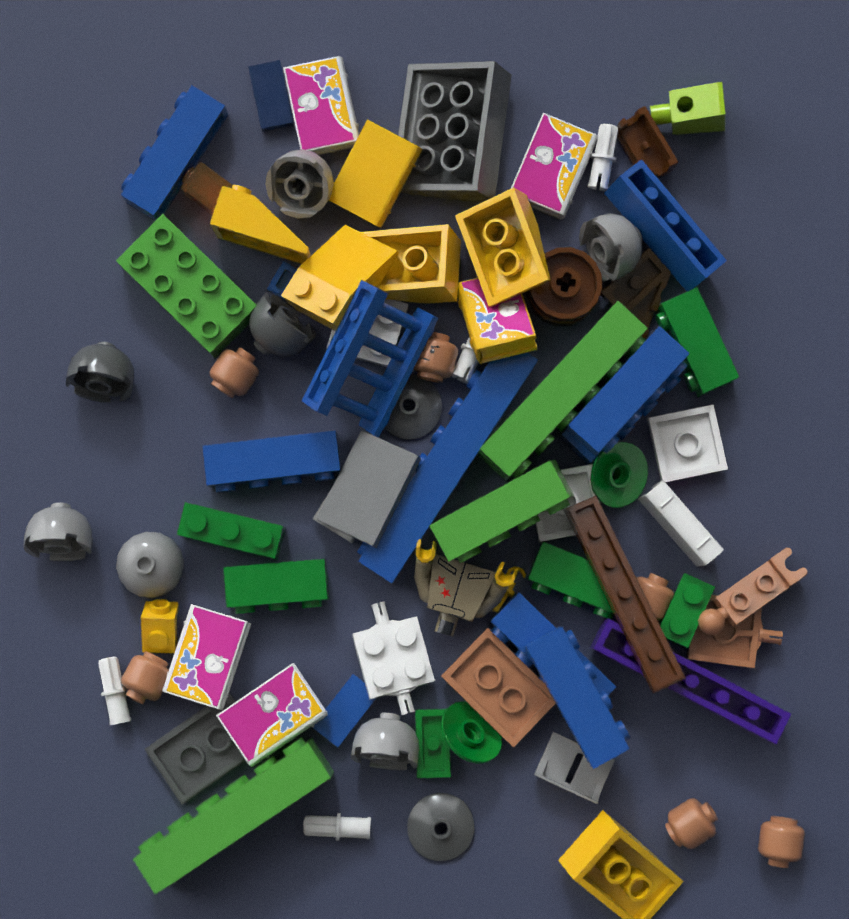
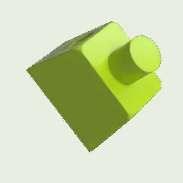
M722 82L669 91L670 103L650 106L651 116L656 125L672 123V131L675 135L725 131V104Z

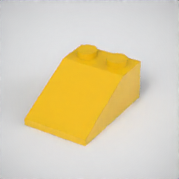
M232 185V188L222 186L210 222L217 238L299 264H303L311 256L309 248L260 200L251 195L252 191L240 185Z
M513 187L455 215L489 307H493L550 281L538 223L525 193Z
M449 224L361 232L399 252V255L378 287L388 293L387 300L424 304L457 302L461 240Z
M344 225L298 267L281 296L295 310L336 331L361 280L378 288L399 255V252Z
M604 810L599 813L558 860L574 881L622 919H651L684 882Z

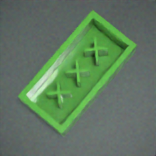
M164 214L116 260L122 269L214 358L249 325L250 316L256 304Z
M550 460L429 526L448 561L457 558L462 563L481 553L480 545L487 542L489 547H492L511 537L508 530L517 526L519 531H522L541 521L538 514L547 510L549 515H552L569 506L568 498L574 496L556 460Z

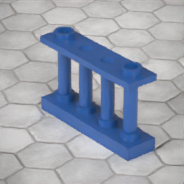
M361 280L302 402L316 412L328 416L333 406L361 417L358 425L379 438L383 428L388 424L390 415L428 339L432 336L439 318L419 307L416 308L413 316L384 303L388 293ZM378 315L406 328L398 346L369 333ZM363 345L391 358L383 376L354 363ZM347 376L376 387L368 406L339 394Z

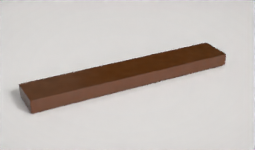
M593 496L567 507L564 512L652 693H657L686 679L597 497Z

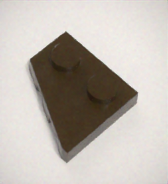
M648 248L641 254V259L633 271L612 281L601 291L600 295L611 307L619 301L649 328L654 312H657L661 293L668 283L671 272L653 251ZM647 329L642 337L646 338L650 330Z

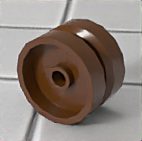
M557 247L544 253L550 281L528 290L527 300L533 313L543 322L554 326H571L583 321L594 309L602 291V274L596 262L586 252L573 247ZM559 284L567 285L569 288L568 291H561V286H559Z

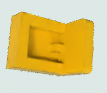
M165 599L145 602L141 615L142 652L175 653L178 644V602H171Z

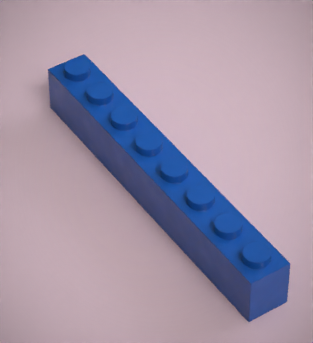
M522 353L490 361L482 373L478 370L475 371L466 387L471 389L464 400L458 398L448 413L453 418L446 428L440 425L431 438L430 442L434 444V447L428 456L423 452L419 456L421 460L415 470L416 474L408 484L377 548L363 542L357 551L361 555L358 562L393 584L416 549L417 541L423 538L430 527L429 525L435 520L475 459L479 449L486 442L534 369L538 359L529 353Z

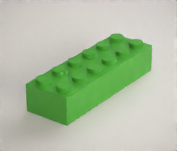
M617 301L483 444L477 455L505 481L511 476L515 479L520 477L532 463L528 459L533 452L539 456L555 439L551 433L556 427L562 432L578 414L574 408L578 404L585 407L598 393L600 388L597 386V383L600 380L607 383L624 365L619 360L623 356L629 360L646 341L642 335L648 328Z
M301 737L283 750L284 757L278 761L274 756L270 757L254 769L256 773L254 777L248 779L246 774L225 788L227 792L225 796L220 798L216 793L196 808L198 814L193 817L189 812L184 814L167 827L168 834L163 836L161 831H159L139 845L140 853L133 860L154 894H157L330 779L334 770L314 739L311 738L305 742Z

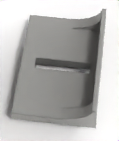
M553 732L534 775L598 804L600 793L615 760L611 759L593 769L577 742ZM577 753H580L583 756L569 784L565 782Z

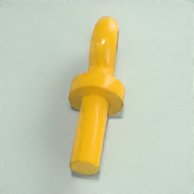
M517 566L509 568L506 572V575H510L517 568L522 577H526L525 571ZM515 582L508 587L501 602L493 609L494 612L498 613L508 596H514L513 588L516 585Z

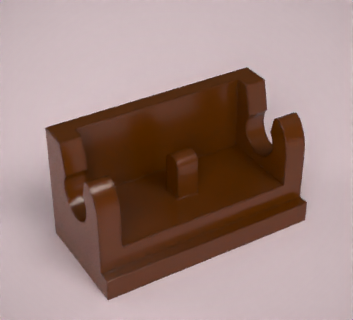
M646 106L638 109L631 118L627 120L623 118L618 123L617 140L632 165H635L642 159L658 179L675 169L678 160Z

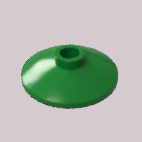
M617 442L607 454L603 451L598 454L591 470V487L594 495L601 503L610 507L620 508L631 504L639 497L648 477V465L643 452L631 443Z
M466 701L456 702L444 712L441 721L442 733L446 743L456 755L475 764L487 763L498 755L502 746V736Z

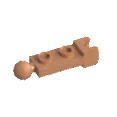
M790 548L783 549L769 561L718 595L713 602L719 609H707L700 614L698 619L700 630L708 635H716L723 630L725 620H728L734 628L801 581L807 575V569L803 567L797 571L788 570L785 566V560L792 554V550Z

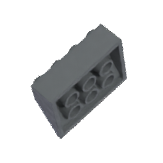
M495 61L408 64L398 136L419 146L423 150L415 163L416 167H413L400 193L460 201H486L495 197L512 77L511 73Z

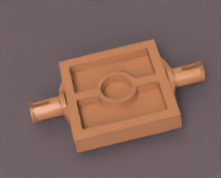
M711 595L705 610L719 609L713 602L718 595ZM762 608L734 628L728 620H725L723 630L716 635L705 634L698 625L687 648L686 659L755 668L756 654L761 642L781 645L782 639L770 638L769 636L783 637V632L763 629L761 621Z

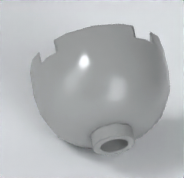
M300 149L291 150L275 161L267 172L265 185L268 197L272 202L275 200L277 205L281 207V212L295 218H309L322 210L330 199L334 180L332 170L323 158L314 152Z
M608 213L588 220L581 226L579 235L580 246L586 244L589 256L596 262L603 281L609 279L614 281L633 271L641 259L642 236L638 228L624 216Z
M60 502L53 503L51 507L44 508L33 515L26 526L23 548L26 553L39 558L40 552L50 554V560L53 561L80 560L85 558L86 551L89 554L92 553V529L87 518L77 510L71 509V505Z
M143 532L134 535L123 544L117 555L116 569L119 580L128 591L139 597L156 598L168 594L178 585L184 569V559L181 549L173 539L157 532Z
M381 713L380 718L366 721L357 730L353 741L351 759L361 764V757L369 759L370 767L380 769L407 770L408 763L414 769L417 768L419 740L416 732L407 723L400 721L399 715Z

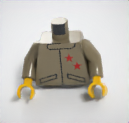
M421 539L416 543L415 553L417 558L414 579L419 597L423 602L428 603L427 608L440 612L434 631L448 636H454L459 618L473 621L474 618H483L501 602L508 587L513 584L518 573V569L515 568L512 575L504 574L502 569L505 562H501L497 571L493 572L464 562L460 563L454 559L448 561L446 557L436 554L437 545L435 541H433L430 550L421 548Z

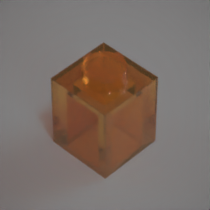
M200 162L196 168L191 167L182 179L183 185L181 187L185 196L213 215L222 186L232 188V184Z

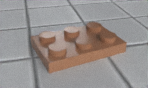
M486 628L441 675L513 748L556 704L545 683L498 639L489 628Z

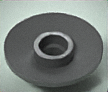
M411 374L384 429L391 435L406 440L418 439L430 433L439 422L442 412L441 397L436 387L430 381L420 379L417 375ZM404 401H414L415 409L412 411L404 410Z
M433 793L419 800L412 808L407 824L408 836L413 847L422 856L435 861L451 860L461 855L470 845L474 834V819L468 806L458 797L448 793ZM443 822L447 825L448 829L444 834H437L434 830L435 825Z

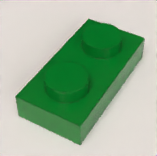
M686 573L682 575L673 599L660 624L668 641L685 649L689 647L699 624V616L705 611L715 586Z
M415 709L416 735L419 740L417 778L451 777L450 747L446 743L441 729L442 716L447 709Z

